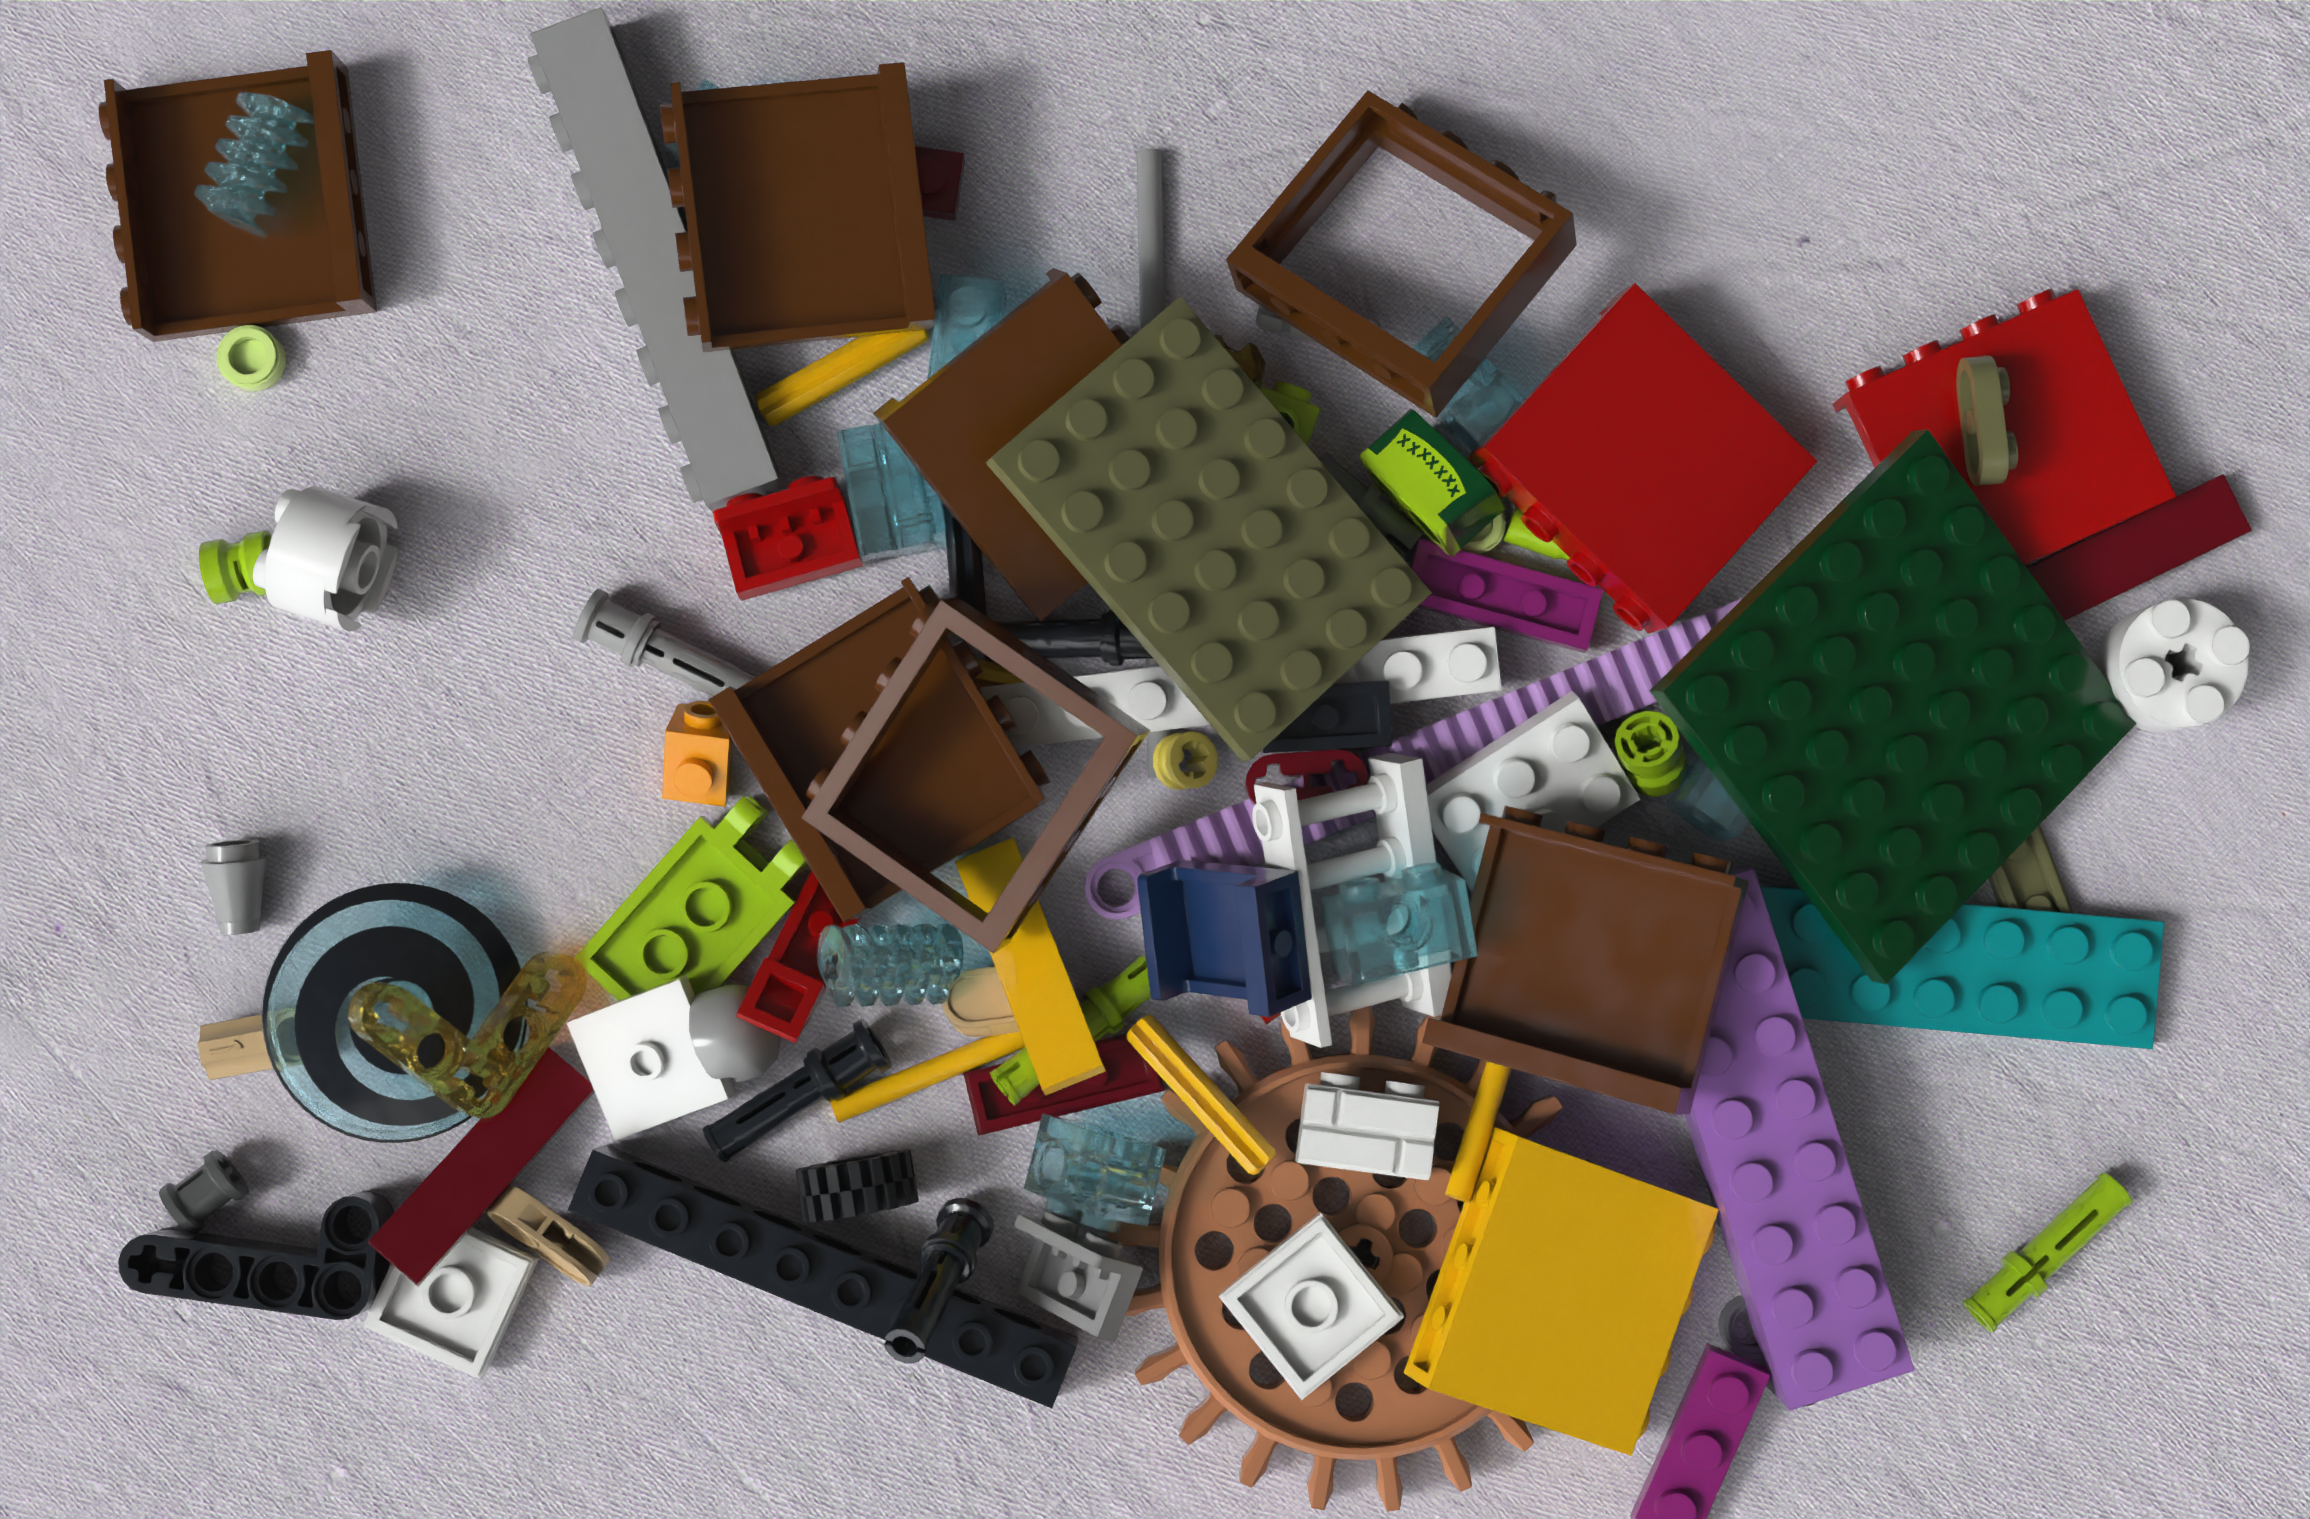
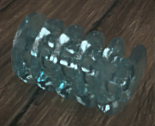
M240 92L235 102L249 117L230 115L227 118L225 125L238 140L219 138L214 147L228 163L208 162L204 171L218 186L198 185L195 188L194 195L207 207L210 213L254 235L267 237L268 233L254 221L256 215H277L278 210L264 197L266 191L287 193L289 187L274 173L276 169L297 171L299 164L285 152L287 146L307 148L309 141L295 127L297 123L314 124V117L279 98L265 94Z
M929 923L915 925L914 927L907 924H897L890 928L883 924H875L867 928L859 924L844 926L843 929L837 925H829L819 934L817 946L819 973L829 988L833 1003L838 1007L850 1006L854 998L862 1007H869L875 1004L878 997L885 1006L897 1005L902 997L909 1006L921 1004L925 997L932 1005L943 1004L949 996L951 985L959 977L963 966L964 951L962 937L957 928L950 923L937 925L936 927Z

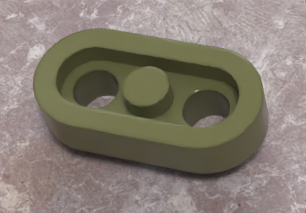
M1990 355L1962 358L1957 367L1956 390L1968 476L1974 486L2002 484L2006 481L2008 470L2015 469L2018 462L2016 437L2013 431H2006L2003 406L2008 404L2010 397L2008 374L2004 367H1997L1993 357Z

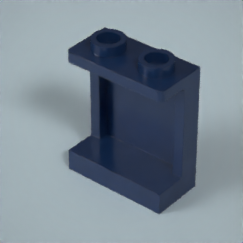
M1178 860L1138 876L1139 904L1152 999L1165 1001L1188 992L1244 999L1248 1001L1250 1015L1271 1017L1312 999L1298 871Z

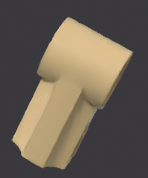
M296 1006L267 1013V1037L277 1068L303 1064L299 1051L291 1039V1029L295 1023ZM262 1014L200 1026V1037L197 1043L201 1065L205 1068L209 1080L274 1069L266 1049ZM336 1020L335 1036L336 1043L338 1044L340 1028Z

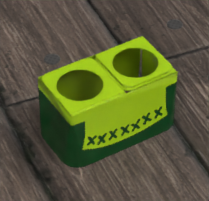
M1411 408L1359 455L1361 463L1373 483L1383 490L1448 556L1453 557L1505 509L1497 492L1487 479Z

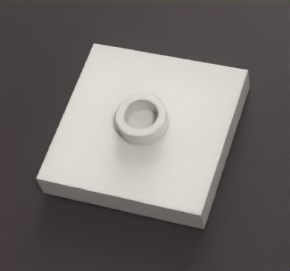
M687 975L566 1022L615 1141L722 1102L735 1094L730 1079L711 1078L695 1054L689 1033V1009L696 996Z
M1321 1211L1219 1293V1298L1301 1400L1404 1318L1403 1313Z
M471 1228L419 1287L391 1264L363 1326L473 1377L482 1379L489 1369L539 1258Z

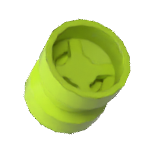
M268 531L248 533L243 537L242 541L228 543L223 539L201 543L199 547L201 576L206 592L214 604L218 605L236 601L241 593L253 591L259 596L267 595L266 589L254 584L253 570L259 555L264 550L269 549L272 536Z
M1655 711L1636 713L1623 721L1616 732L1615 746L1623 771L1635 791L1644 796L1659 797L1677 789L1686 777L1688 764L1678 729L1670 717Z

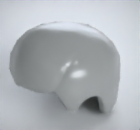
M733 984L703 991L696 995L690 1006L689 1033L694 1051L706 1073L711 1078L733 1077L734 1081L738 1083L760 1077L778 1059L781 1037L736 1017L749 986Z

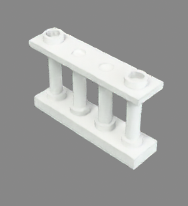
M1394 753L1368 758L1370 778L1366 785L1298 801L1296 788L1269 782L1254 784L1257 804L1253 807L1252 818L1255 831L1262 840L1266 868L1298 871L1312 999L1281 1012L1283 1022L1290 1031V1037L1319 1048L1332 1045L1328 1017L1398 998L1401 999L1402 1007L1433 1017L1442 1015L1452 974L1422 758ZM1369 810L1375 811L1379 836L1376 848L1306 864L1302 826ZM1379 873L1384 874L1388 901L1384 911L1315 927L1311 890ZM1387 936L1393 937L1396 966L1393 973L1324 990L1319 954Z

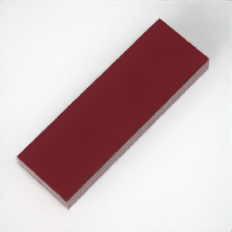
M1126 1034L1095 1041L1106 1070L1105 1072L1046 1096L1041 1086L1038 1085L1015 1106L1009 1101V1094L1005 1097L990 1075L991 1071L995 1068L997 1069L1002 1064L963 1073L978 1136L1165 1091L1163 1080L1130 1044Z

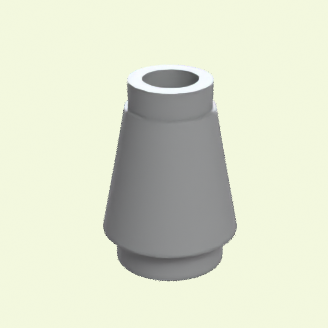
M230 840L207 844V859L201 861V866L217 921L220 924V934L238 935L259 931L267 855L260 854L259 840Z

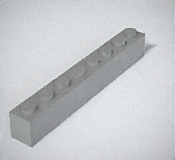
M602 7L530 33L537 55L528 58L531 72L541 94L551 91L559 113L549 116L553 131L562 151L566 152L573 149L581 171L571 174L575 190L585 210L595 207L602 229L593 232V237L605 267L608 269L617 266L624 288L614 291L628 327L636 324L639 325L646 346L636 350L638 359L650 386L659 382L661 384L668 405L658 408L670 442L674 444L682 441L690 464L680 467L692 501L696 503L704 500L705 505L713 512L716 509L726 507L729 500L739 495L759 493L765 496L785 489L734 349L703 352L701 335H687L683 297L696 296L693 271L680 272L675 233L688 232V226L681 208H672L668 173L612 24Z

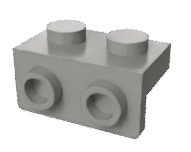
M1045 1210L1042 1220L1018 1214L1014 1227L1030 1234L1036 1239L1015 1294L1098 1338L1115 1342L1144 1267L1120 1256L1123 1244L1091 1231H1087L1085 1237L1078 1235L1081 1224L1066 1216Z

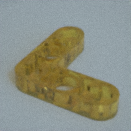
M543 951L532 956L525 963L471 1040L409 991L385 982H372L362 986L354 994L349 1004L348 1018L351 1028L359 1037L452 1108L476 1118H490L499 1114L508 1105L581 1001L586 990L587 976L584 967L578 959L570 955ZM548 970L559 971L557 979L563 985L558 993L548 991L550 983L544 978ZM526 999L538 1001L535 1006L546 1010L544 1016L540 1011L525 1006L524 1002ZM377 1001L388 1003L387 1010L400 1022L410 1024V1026L401 1033L394 1027L377 1023L379 1017L372 1010ZM523 1016L530 1028L529 1038L521 1049L511 1052L504 1044L503 1032L511 1019ZM434 1032L439 1033L445 1042V1054L442 1061L436 1066L425 1069L419 1063L417 1057L418 1046L427 1035ZM460 1068L466 1073L484 1078L482 1083L488 1089V1092L483 1099L474 1097L475 1090L464 1080L453 1077Z

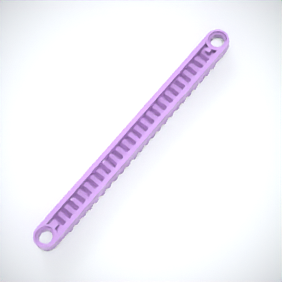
M1743 598L1583 662L1570 669L1536 681L1528 686L1509 692L1452 717L1438 721L1403 737L1392 740V746L1374 747L1356 756L1366 766L1368 780L1370 778L1368 758L1394 753L1422 758L1427 785L1571 691L1580 698L1596 726L1657 702L1649 690ZM1342 762L1332 765L1331 771L1328 774L1310 776L1311 787L1329 786L1332 787L1334 792L1344 790L1347 786L1356 784L1355 773L1345 772ZM1302 777L1283 786L1302 788ZM1247 799L1103 858L1093 865L1086 876L1084 885L1086 900L1091 908L1104 918L1113 920L1125 919L1141 913L1137 878L1142 873L1178 860L1252 867L1264 863L1262 840L1258 837L1253 824L1252 812L1254 805ZM1369 810L1302 826L1304 846L1376 817L1375 811ZM1115 869L1128 873L1135 884L1134 896L1130 902L1119 907L1109 906L1104 903L1099 897L1097 889L1102 875Z

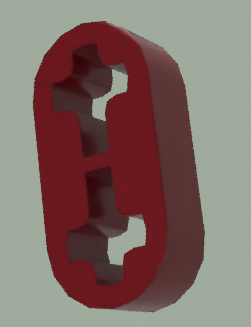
M1323 750L1276 753L1262 756L1252 764L1246 774L1245 790L1253 805L1257 804L1254 784L1256 779H1262L1266 776L1268 766H1279V773L1282 777L1302 776V788H1296L1297 801L1334 792L1332 787L1310 786V776L1328 774L1331 771L1332 762H1342L1345 772L1355 773L1356 784L1349 785L1346 789L1366 785L1368 774L1366 766L1361 759L1349 751Z

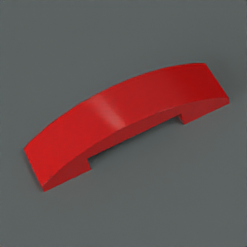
M812 870L768 958L764 957L736 1015L737 1018L793 1043H797L811 1019L862 918L861 916L853 922H843Z

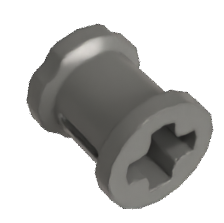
M218 1150L211 1151L203 1157L205 1164L177 1185L167 1183L159 1190V1196L168 1213L190 1234L195 1235L205 1227L204 1220L231 1199L241 1200L249 1194L248 1186L242 1175L237 1171L233 1163Z

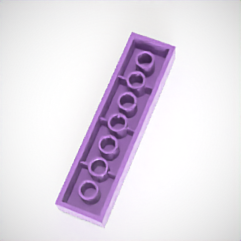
M1736 866L1732 868L1730 875L1748 880L1749 884L1690 1114H1684L1713 1207L1719 1209L1717 1213L1719 1226L1742 1297L1746 1302V1310L1757 1344L1763 1354L1766 1368L1771 1375L1770 1380L1775 1391L1774 1395L1790 1411L1915 1371L1755 870L1754 868Z

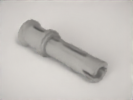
M599 588L594 591L587 601L573 633V639L584 643L590 639L622 655V663L630 667L634 665L640 667L642 663H646L711 696H715L729 686L738 689L757 677L714 656L708 651L702 650L661 630V622L657 621L656 616L648 612L640 616L609 601L608 593Z

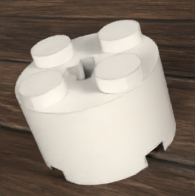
M311 486L302 491L287 489L279 498L276 506L275 521L277 525L269 549L264 550L256 560L253 570L254 584L266 589L267 597L275 608L346 631H355L363 625L354 620L362 611L375 613L391 582L397 560L398 546L387 543V526L398 530L396 518L389 509L320 487Z
M2171 599L2135 611L2115 623L2100 644L2096 666L2111 685L2120 707L2137 723L2134 726L2135 728L2155 733L2170 732L2213 722L2235 704L2247 680L2250 644L2244 631L2236 627L2232 620L2216 607L2194 599ZM2168 655L2174 659L2173 665L2177 668V676L2173 678L2171 677L2173 666L2165 661Z

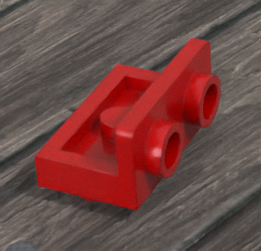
M817 475L802 477L790 483L786 490L765 496L759 493L739 495L729 500L726 507L712 512L715 525L722 535L735 590L741 601L863 566L846 500L836 477L825 479Z

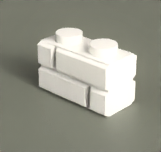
M1321 1072L1320 1085L1305 1083L1295 1161L1297 1163L1421 1180L1430 1179L1439 1101L1424 1099V1085L1386 1081L1385 1093L1359 1090L1360 1077Z

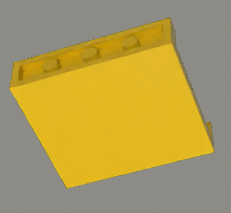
M1493 1127L1470 1203L1464 1202L1404 1374L1430 1390L1632 1456L1637 1440L1645 1433L1650 1419L1649 1406L1659 1378L1664 1375L1669 1367L1672 1356L1671 1344L1680 1318L1691 1305L1693 1298L1692 1284L1702 1256L1712 1245L1715 1235L1714 1222L1719 1209Z

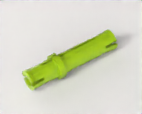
M1143 955L1135 959L1124 971L1100 989L1093 986L1083 994L1085 1000L1080 1003L1094 1042L1108 1031L1111 1034H1115L1125 1026L1122 1021L1144 1002L1151 999L1147 961ZM1026 1047L997 1069L995 1068L990 1072L997 1087L1005 1097L1009 1094L1008 1099L1014 1106L1040 1085Z
M2105 1172L2101 1173L2093 1184L2065 1210L2059 1213L2018 1253L2011 1250L2001 1259L2003 1267L1970 1298L1962 1302L1964 1307L1980 1325L1990 1333H1993L1998 1329L1997 1326L2030 1295L2038 1298L2048 1289L2045 1281L2082 1249L2119 1212L2133 1203L2128 1192Z

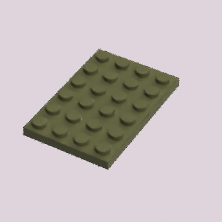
M1181 296L986 462L988 467L1243 763L1252 760L1431 594L1426 585Z

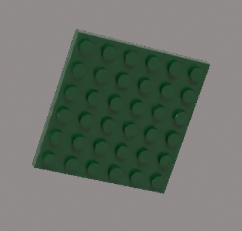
M1928 429L1913 430L1649 690L1870 980L1886 985L2137 724L2120 707L2111 685Z

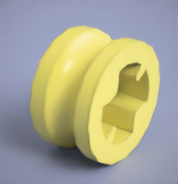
M1188 731L1167 735L1156 745L1153 754V768L1157 778L1163 785L1172 790L1200 788L1211 781L1218 767V755L1214 744L1206 735L1200 732ZM1182 750H1189L1192 758L1186 763L1188 771L1182 772L1179 767V763L1184 759Z

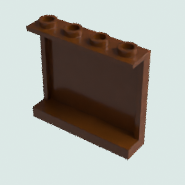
M332 50L306 53L307 66L129 90H126L114 79L104 80L106 102H100L99 120L104 136L107 140H111L113 163L106 166V181L112 199L118 202L120 225L114 226L113 242L119 261L122 264L125 263L127 287H123L120 291V303L124 319L128 325H132L134 331L152 342L226 333L244 325H254L263 328L377 312L348 68Z
M905 62L879 64L877 74L684 92H681L680 82L670 83L672 103L660 104L664 144L677 143L680 168L667 169L672 208L685 207L688 232L675 233L680 272L693 271L696 296L683 297L688 336L701 335L703 352L930 330L933 328L936 318Z
M1055 268L1046 273L1050 279L1048 283L899 402L892 397L873 412V415L1024 606L1040 621L1088 582L988 467L986 462L1130 339L1118 324L1113 325L1110 329L1095 311V308L1102 301L1080 273L1077 272L1074 276L1070 277L1068 273Z
M910 577L901 581L903 587L743 686L738 689L729 686L708 699L843 922H853L902 892L903 889L801 817L812 802L806 796L811 782L827 764L834 767L844 752L846 746L840 743V739L845 729L860 711L863 710L868 714L881 694L874 688L880 674L896 656L903 659L916 638L909 634L914 621L930 602L938 605L940 602L930 584L919 590ZM948 637L838 807L930 873H933L1048 802L1041 788L1051 782L1032 750L1030 749L1020 755L1007 733L1017 728L999 696L996 694L988 700L983 696L973 679L983 673V670L965 641L961 640L952 645Z
M1504 806L1502 818L1481 813L1479 823L1489 825L1490 827L1441 1018L1428 1017L1422 1043L1674 1115L1690 1114L1749 881L1730 875L1733 862L1693 853L1691 864L1688 865L1666 859L1669 846L1629 837L1627 848L1624 849L1602 843L1605 830L1566 821L1564 833L1540 828L1543 815L1509 806Z

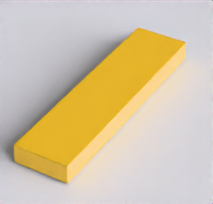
M1013 837L956 860L955 864L969 900L989 913L1023 862V858ZM1038 899L1011 942L994 954L990 951L989 953L1038 1081L1046 1096L1103 1073L1106 1070Z

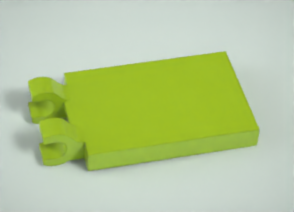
M743 796L717 827L705 816H700L573 960L618 1001L685 975L689 979L695 996L703 991L724 986L791 911L797 899L785 888L808 866V863L793 839H790L771 862L745 840L770 812L752 796L748 798Z

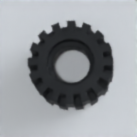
M908 1149L828 1161L795 1170L803 1222L855 1217L861 1214L896 1209L919 1202L911 1150Z

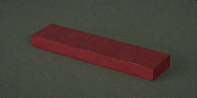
M2224 474L2027 569L2065 621L2252 531Z
M547 1046L371 1237L368 1244L419 1287L504 1191L595 1093L592 1084Z

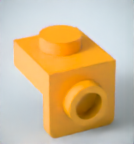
M694 701L689 704L681 703L675 708L665 730L662 799L725 807L727 804L731 786L733 740L709 701Z

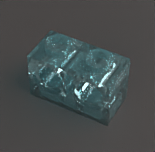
M1446 316L1413 349L1436 362L1461 330ZM1485 357L1436 418L1471 453L1482 446L1525 398Z
M1042 1114L1024 1189L1046 1197V1210L1081 1218L1080 1223L1110 1232H1119L1121 1221L1147 1226L1166 1149L1095 1124Z

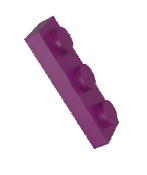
M1423 539L1418 540L1410 568L1431 591V594L1417 606L1418 608L1483 626H1494L1495 629L1581 653H1585L1588 650L1604 589L1462 550L1451 557L1436 543Z
M1709 1343L1706 1344L1630 1514L1631 1519L1707 1518L1771 1376L1766 1367Z

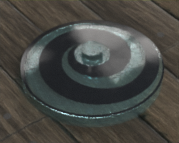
M410 883L376 884L358 888L341 894L312 911L294 928L279 948L270 966L261 1001V1028L265 1050L276 1076L288 1094L307 1113L329 1128L347 1136L380 1143H403L431 1138L450 1131L479 1113L498 1094L512 1074L525 1041L528 1023V999L524 976L512 947L501 931L488 917L463 899L433 887Z

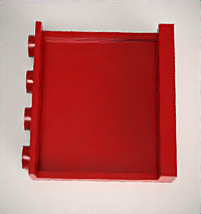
M1634 283L1617 294L1599 313L1601 317L1494 434L1482 446L1473 450L1467 456V459L1492 485L1499 498L1506 496L1523 512L1521 520L1533 535L1547 543L1552 540L1569 557L1567 565L1581 581L1589 586L1596 587L1598 585L1601 589H1604L1615 601L1612 606L1613 610L1624 623L1637 631L1644 629L1649 634L1669 628L1818 461L1656 302Z
M2052 288L2038 293L2016 305L2020 315L2002 323H1999L1995 314L1980 319L1960 330L1963 338L1962 341L1945 349L1941 348L1938 340L1920 346L1902 356L1906 364L1905 367L1887 375L1884 374L1881 366L1858 374L1845 382L1849 392L1833 403L1836 412L1847 408L1874 468L1913 430L1928 429L2024 565L2177 497L2078 289L2058 298ZM1990 355L1993 357L1997 367H2004L2008 374L2010 397L2008 404L2003 406L2006 431H2013L2016 437L2018 462L2015 469L2008 470L2004 483L1974 486L1968 476L1965 463L1956 390V374L1959 361L1962 358Z

